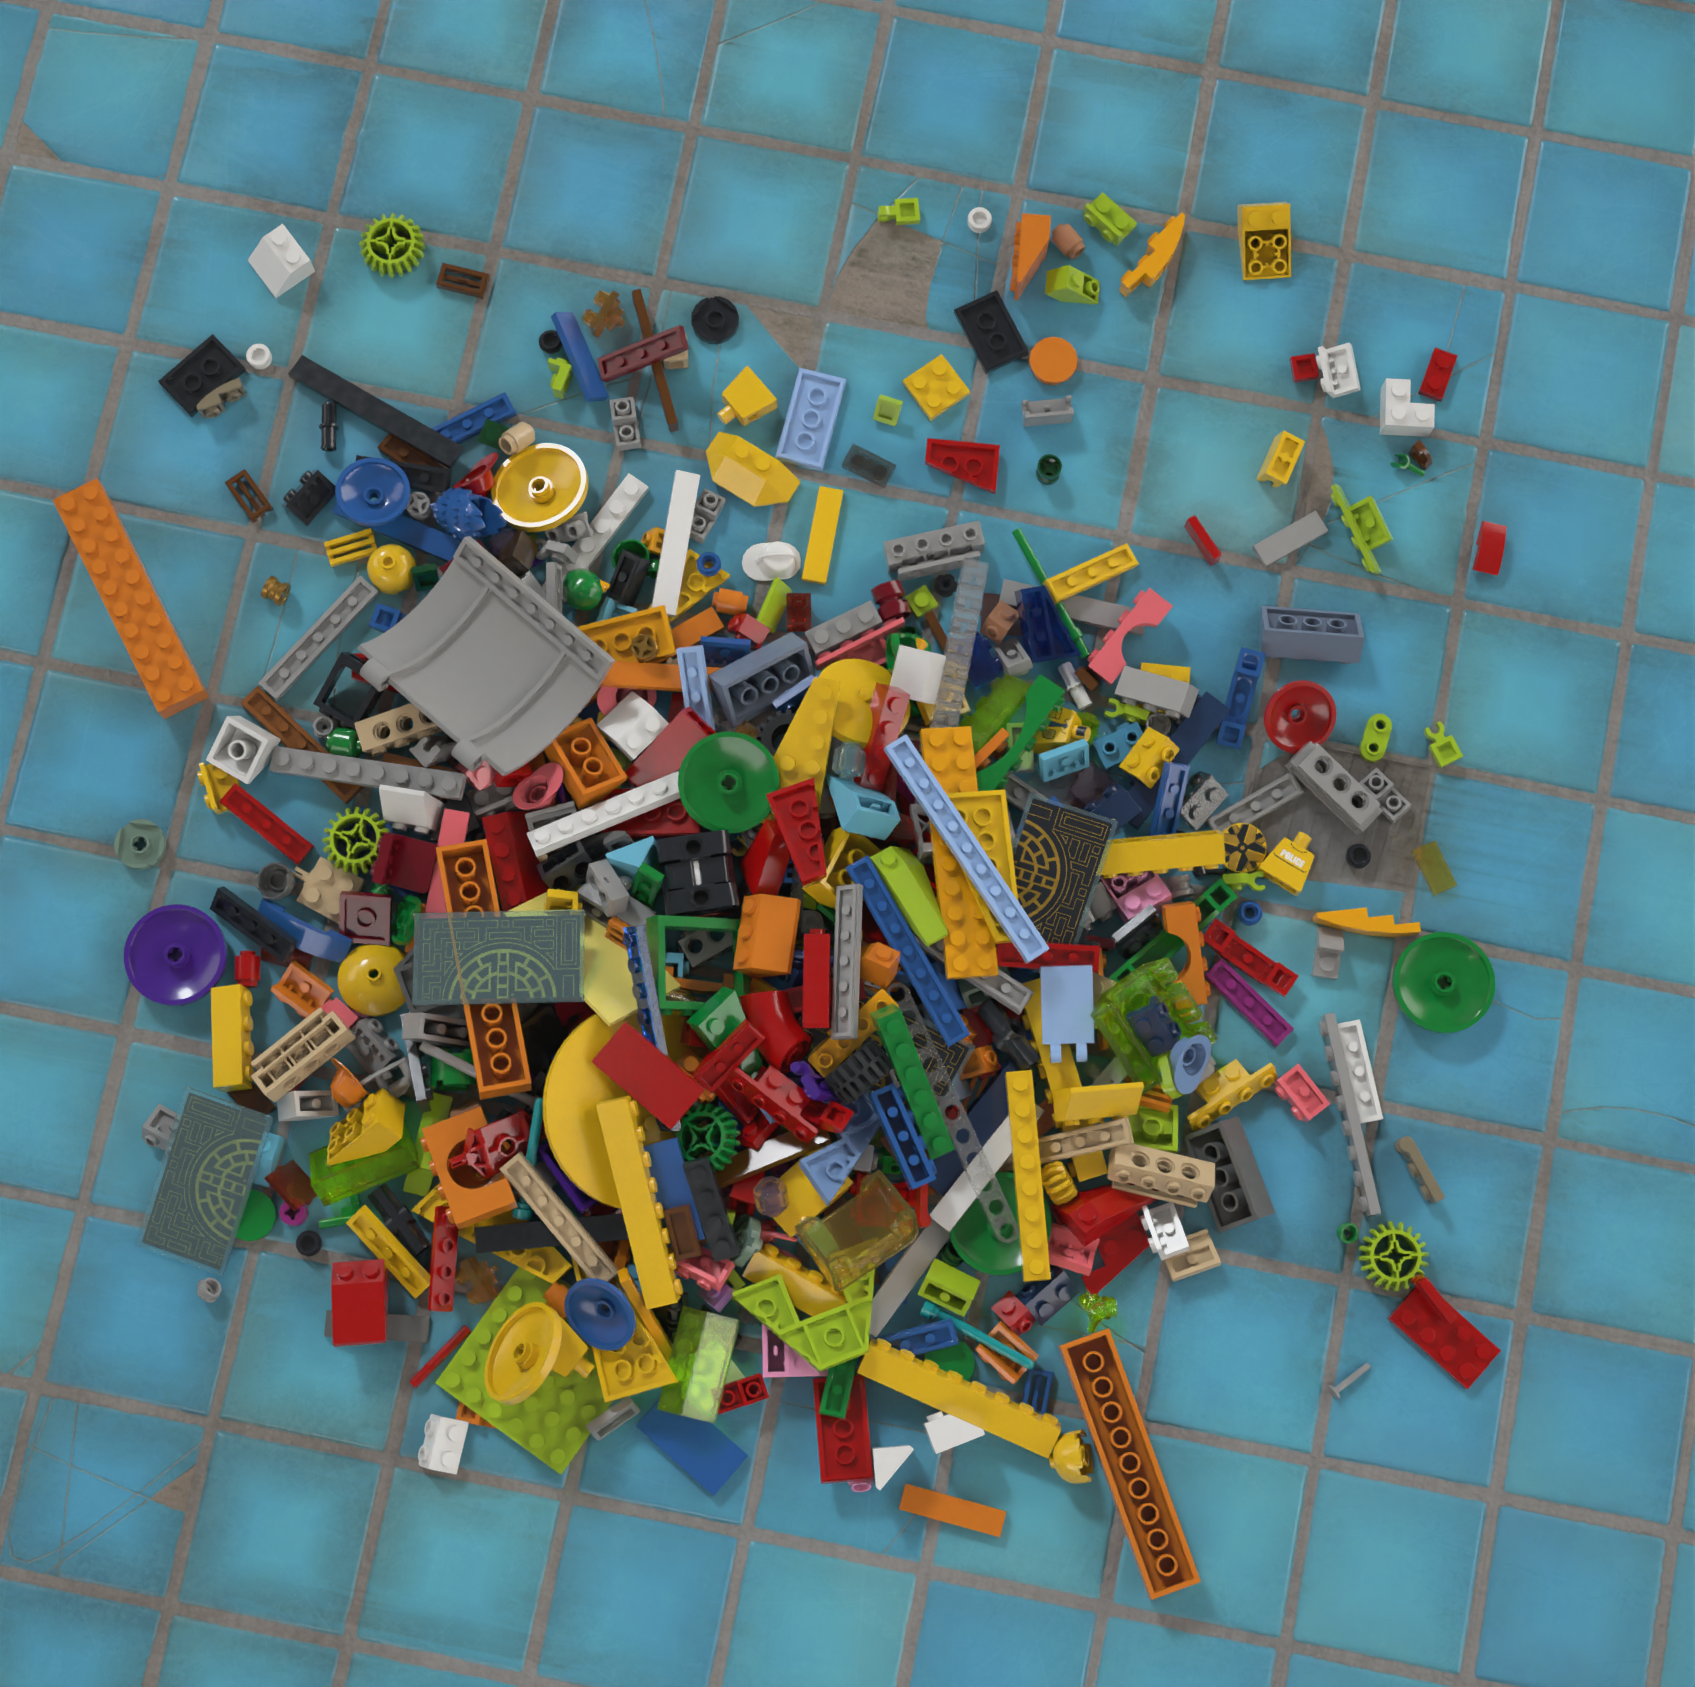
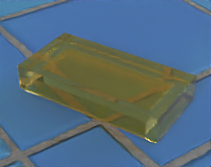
M1435 840L1411 851L1432 896L1457 886Z

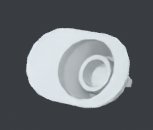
M779 541L753 545L746 550L742 559L744 572L748 577L758 581H770L776 577L780 580L789 579L798 572L801 565L800 554L796 548L789 543Z

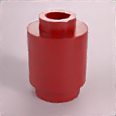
M240 951V955L235 956V981H237V984H241L246 988L258 987V981H261V956H257L255 951Z

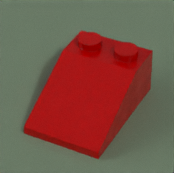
M384 1259L332 1263L331 1300L334 1347L386 1343L389 1274Z

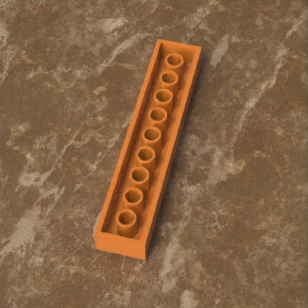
M96 478L53 499L157 712L164 719H167L209 698L105 487L99 479Z
M487 839L436 847L437 862L447 918L449 919L480 1100L531 1091V1078L516 999L466 1000L451 919L501 918Z
M1107 1328L1059 1345L1058 1349L1147 1597L1153 1600L1201 1582L1110 1329Z

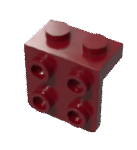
M384 832L377 844V851H379L377 861H374L371 868L372 882L390 884L420 893H427L437 860L436 847L439 846L411 837Z

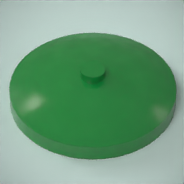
M719 732L701 739L687 752L679 770L678 790L686 811L700 825L712 831L728 830L729 833H738L756 826L771 812L766 794L780 790V774L774 757L760 741L740 732Z
M1436 932L1416 939L1403 950L1393 970L1392 988L1399 1008L1412 1023L1430 1032L1450 1034L1471 1027L1486 1014L1494 998L1495 975L1488 957L1473 941L1455 933Z
M997 1172L949 1233L952 1245L961 1259L973 1269L984 1274L1007 1276L1022 1271L1014 1173ZM1044 1198L1048 1242L1052 1223L1050 1209Z

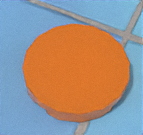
M1048 337L1035 344L1031 350L1029 365L1037 380L1044 384L1058 385L1069 380L1075 373L1078 358L1076 350L1071 343L1063 338Z

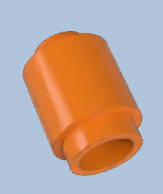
M720 588L719 592H714L712 606L716 607V612L734 616L745 614L749 596L743 595V592Z
M555 1282L542 1298L547 1301L546 1305L555 1309L558 1315L565 1320L567 1317L564 1302L569 1289L564 1284L560 1285Z

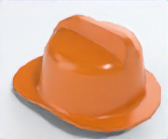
M331 1058L332 1063L337 1068L330 1084L331 1094L335 1101L348 1108L351 1105L358 1104L368 1094L370 1095L343 1064L335 1058Z

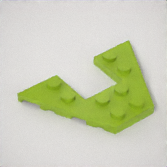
M877 1237L828 1256L847 1302L839 1307L799 1321L781 1274L732 1292V1297L818 1372L868 1353L878 1239Z

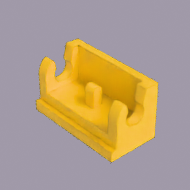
M1285 430L1276 435L1256 479L1261 482L1270 480L1273 482V487H1279L1282 484L1286 485L1305 441Z

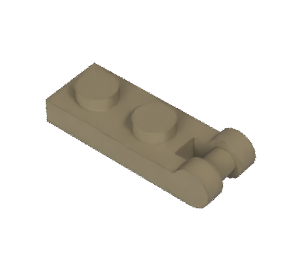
M1408 1136L1398 1139L1394 1144V1148L1398 1153L1404 1154L1408 1162L1406 1167L1413 1178L1416 1177L1421 1185L1419 1191L1426 1201L1429 1200L1431 1204L1444 1199L1443 1192L1414 1140Z

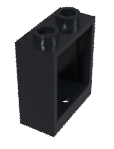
M341 652L313 704L320 708L319 712L330 718L334 716L339 719V724L344 728L356 729L354 723L369 718L383 691H378L371 686L354 718L327 702L345 667L360 675V670L366 663V661L351 652Z

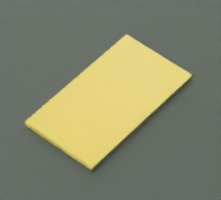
M579 884L572 891L577 892L582 885ZM546 892L505 912L503 917L569 915L544 913ZM582 913L580 918V997L610 1027L647 1007V963L605 937V934L608 932L606 931L607 928ZM665 970L667 996L680 989L681 985Z

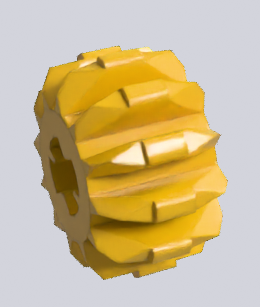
M1061 1161L1050 1162L1041 1169L1043 1186L1054 1204L1058 1206L1063 1203L1066 1204L1077 1196L1078 1190L1066 1166Z

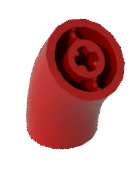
M767 991L740 996L739 1001L746 1020L765 1036V1039L757 1046V1050L769 1065L774 1066L784 1075L791 1071V1064L798 1060H803L812 1044V1038L797 1021L789 1002L788 991Z

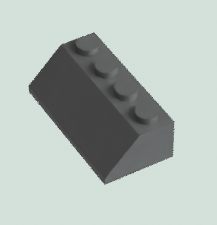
M1239 1116L1220 1121L1183 1136L1191 1158L1215 1163V1187L1207 1203L1219 1233L1275 1213Z

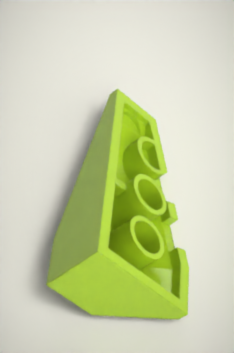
M890 846L871 856L870 860L905 921L926 947L948 936L945 922L941 916L925 868L910 849Z

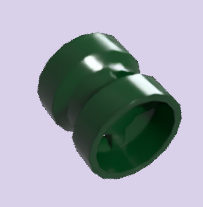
M1046 454L1040 458L1036 470V477L1039 482L1045 485H1052L1057 482L1062 469L1060 459L1052 454Z

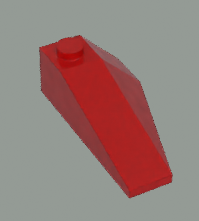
M1112 1183L1078 1192L1077 1196L1071 1201L1059 1206L1056 1205L1053 1207V1210L1083 1247H1085L1140 1211L1142 1206L1149 1205L1156 1199L1113 1189Z

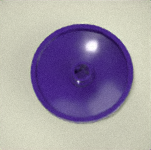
M182 904L166 905L150 911L134 925L124 947V966L130 982L143 996L162 1005L183 1006L202 999L211 992V988L217 986L227 964V944L218 924L203 911Z

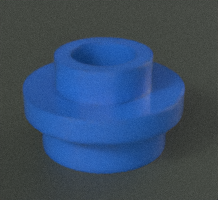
M705 552L697 559V569L703 576L712 577L720 571L721 560L715 553ZM706 562H712L714 564L713 567L710 569L706 568L704 565Z
M1251 900L1242 902L1237 908L1238 920L1247 926L1257 924L1262 917L1260 905ZM1245 910H1252L1253 917H1247L1245 915Z

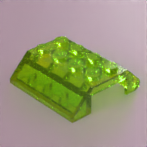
M1169 958L1141 965L1103 992L1090 1015L1132 1082H1143L1142 1095L1163 1080L1158 1074L1160 1071L1156 1063L1158 1055L1151 1058L1127 1022V1013L1149 1005L1150 998L1156 995L1160 1002L1166 1004L1169 1016L1173 1022L1176 1021L1181 1028L1180 1039L1185 1037L1191 1039L1196 1035H1204L1210 1040L1211 1046L1218 1040L1208 1021L1195 1023L1203 1017V1013L1189 990L1186 989L1187 987L1184 982L1165 985L1175 981L1179 976Z

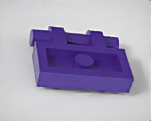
M798 1060L791 1064V1071L798 1076H802L800 1080L805 1086L803 1090L810 1099L824 1102L832 1100L836 1103L839 1101L837 1096L824 1082L826 1077H823L809 1062Z

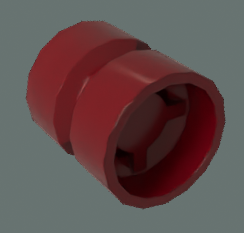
M900 580L884 582L871 590L875 605L880 606L877 611L882 624L891 618L898 620L903 617V619H906L912 614L908 600L903 599L905 592Z

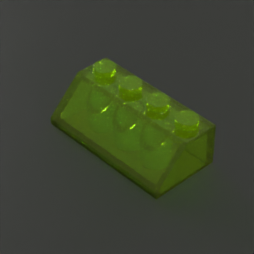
M1006 674L1003 679L998 677L990 687L992 692L987 698L982 696L976 703L975 708L977 710L972 716L967 714L959 727L971 726L974 756L1006 726L1025 703L1026 693L1032 685L1014 676H1009V674Z
M405 1117L402 1138L385 1152L330 1166L326 1164L328 1145L309 1153L311 1186L324 1207L340 1202L342 1199L354 1194L362 1193L379 1184L386 1183L403 1174L411 1173L419 1168L418 1152Z
M683 1306L668 1364L678 1382L663 1386L658 1410L711 1423L716 1422L741 1320Z

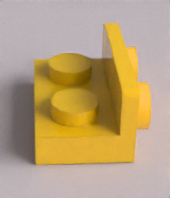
M199 763L201 771H198L197 775L201 786L205 785L207 790L204 799L208 809H212L217 815L228 812L229 810L220 804L219 801L234 783L240 786L239 779L213 764Z

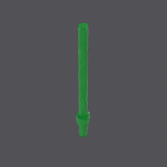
M1021 528L1014 530L1012 534L1068 632L1066 636L1070 643H1074L1082 659L1087 658L1091 653L1082 639L1084 635L1080 628H1076L1062 601L1057 604L1053 603L1043 585V582L1049 579Z

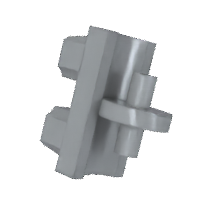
M586 511L576 513L565 523L545 531L548 540L560 543L594 535L593 530L589 526Z

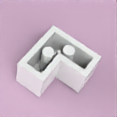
M1386 378L1380 394L1381 435L1428 437L1434 429L1435 404L1410 403L1411 380Z

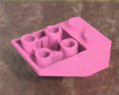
M1153 870L1143 871V875L1129 876L1128 873H1119L1116 878H1103V875L1096 876L1099 882L1102 881L1116 904L1117 908L1115 910L1124 924L1149 904L1157 910V915L1162 912L1161 905L1172 904V894L1159 875L1153 873Z
M762 1324L763 1378L827 1376L828 1369L818 1372Z

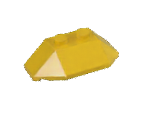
M718 432L706 450L712 481L753 507L788 503L801 483L779 460L737 435Z

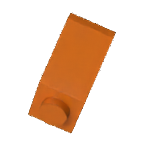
M879 942L861 946L860 978L886 989L898 973L901 952Z

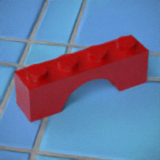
M876 683L870 703L872 712L871 734L865 748L860 753L855 754L849 779L860 787L883 790L891 763L883 749L898 739L910 699V694L899 687Z

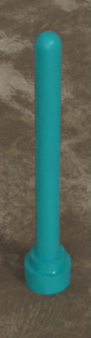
M543 1098L535 1100L526 1155L527 1160L534 1168L543 1120ZM520 1195V1199L516 1202L518 1207L512 1210V1216L520 1220H530L533 1217L534 1210Z
M928 1299L924 1303L919 1314L928 1320L930 1318L933 1320L936 1318L944 1320L952 1317L956 1330L1026 1369L1034 1367L1032 1359L941 1309L942 1306Z

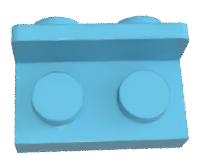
M1081 739L1039 754V762L1034 763V769L1043 782H1047L1089 767V744L1085 739Z

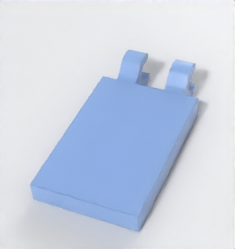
M1092 965L1040 966L1042 1044H1050L1051 1063H1061V1044L1076 1043L1077 1062H1087L1086 1043H1094Z

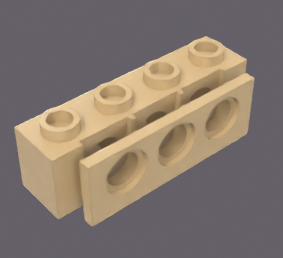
M412 703L354 723L362 751L372 754V756L381 755L390 749L409 745L410 742L444 732ZM413 721V727L409 730L408 726ZM390 729V735L386 738V732Z
M319 1007L251 1062L252 1066L258 1070L251 1077L264 1095L275 1103L356 1037L334 1011L327 1014Z
M1128 1144L1112 1148L1108 1160L1107 1179L1112 1180L1113 1189L1196 1208L1197 1201L1207 1203L1215 1187V1163L1136 1144Z

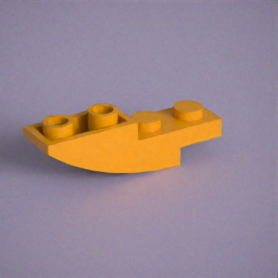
M1183 212L1176 218L1172 216L1165 223L1164 229L1160 233L1155 232L1148 239L1146 254L1137 263L1138 267L1134 271L1128 270L1122 276L1119 292L1125 297L1142 282L1150 288L1165 271L1173 258L1180 240L1185 221V214Z

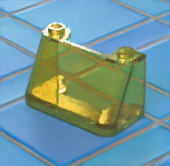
M880 1169L873 1174L866 1175L862 1179L859 1195L819 1221L816 1216H806L794 1226L796 1234L835 1291L847 1288L910 1245L919 1235L916 1212Z

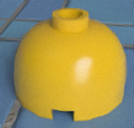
M396 544L382 545L374 550L368 559V577L377 590L385 594L395 595L398 592L409 589L414 583L411 567H415L416 563L411 553L402 546Z
M1083 1429L1061 1435L1054 1445L1053 1453L1049 1456L1051 1468L1056 1469L1058 1475L1064 1481L1072 1484L1087 1483L1093 1479L1088 1476V1474L1093 1473V1458L1090 1443L1084 1444L1082 1437H1087Z

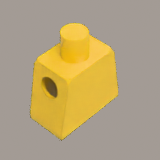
M747 365L722 392V402L725 407L717 413V416L725 425L736 417L743 426H746L777 408V399Z
M560 1317L562 1324L561 1344L551 1370L567 1378L575 1370L586 1379L595 1368V1365L584 1358L590 1347L574 1332L569 1323Z

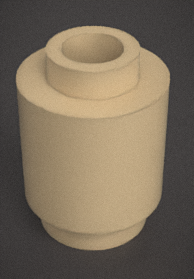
M519 422L502 433L499 438L500 448L508 455L517 454L534 443L535 431L531 425Z

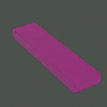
M1222 958L1204 975V978L1275 1047L1294 1030Z

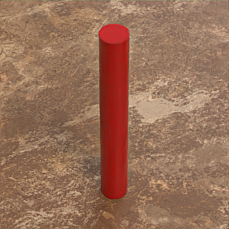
M464 1324L409 1382L417 1388L472 1331Z

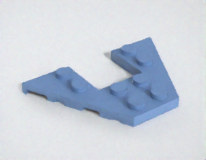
M802 1077L789 1078L802 1089L805 1087L800 1080ZM868 1091L851 1104L843 1105L840 1100L837 1102L854 1111L843 1132L835 1133L839 1141L801 1159L798 1164L826 1206L831 1203L881 1127L868 1098ZM760 1108L769 1123H774L775 1121L772 1116Z

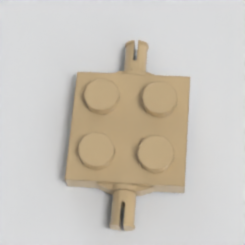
M321 856L310 873L298 866L294 870L302 875L293 871L294 877L304 882L303 889L296 901L338 924L340 919V893L342 891L360 892L366 880L351 872L344 873L343 868L336 869L334 863Z

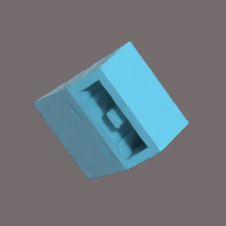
M826 774V780L842 830L865 835L870 838L886 840L901 820L895 802L878 790L860 787L850 779Z

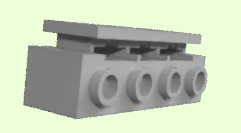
M978 520L884 541L883 554L888 573L897 571V580L905 581L977 565L980 561V553L984 552L985 541L980 521Z
M1311 741L1306 743L1285 765L1356 835L1362 833L1383 811L1378 807L1380 803L1317 743L1313 744ZM1316 763L1321 766L1322 773L1316 770ZM1334 781L1338 782L1340 791L1335 789ZM1352 798L1357 801V808L1353 806Z

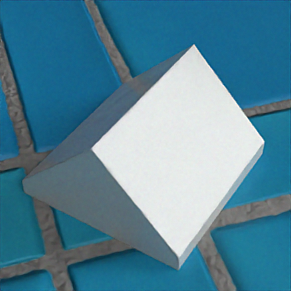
M899 645L890 686L899 687L910 694L911 700L935 705L947 656Z
M910 1445L872 1448L876 1488L881 1490L914 1449Z

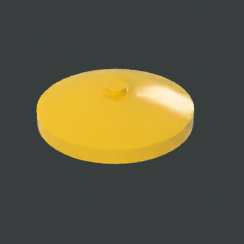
M552 443L535 444L526 447L517 454H513L501 465L494 477L495 485L491 489L493 504L503 511L501 515L509 526L526 532L546 531L565 523L580 509L588 492V475L580 458L567 447Z
M844 659L836 661L827 666L818 677L841 681L832 735L846 744L865 748L872 730L870 703L876 683L890 685L892 673L884 667L867 660ZM910 701L907 705L899 736L906 727L910 717Z
M531 1302L515 1311L503 1324L490 1347L484 1371L486 1390L494 1400L505 1405L518 1404L530 1397L544 1382L555 1363L562 1338L561 1319L555 1309L541 1302Z

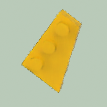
M689 549L685 559L676 616H668L669 623L673 622L731 577L730 574L720 569L712 577L703 576L699 573L696 565L700 555ZM706 562L704 566L710 569L714 564Z

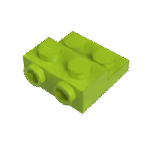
M1139 1105L1137 1115L1128 1116L1134 1140L1132 1144L1177 1154L1178 1105H1171L1169 1113Z

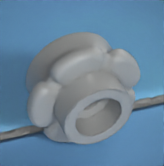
M325 715L315 719L312 725L315 736L320 739H327L328 735L337 728L336 721Z
M211 1277L205 1280L202 1279L197 1283L199 1298L209 1303L215 1302L222 1290L220 1283Z

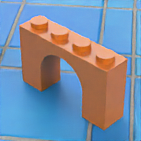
M481 1106L422 1128L424 1137L420 1138L425 1153L430 1151L433 1159L428 1162L433 1176H439L441 1184L437 1185L440 1197L442 1200L447 1199L450 1208L446 1209V1214L450 1224L455 1223L459 1230L518 1207L507 1178L476 1189L461 1187L451 1178L448 1159L453 1158L464 1147L468 1128L476 1130L488 1125Z

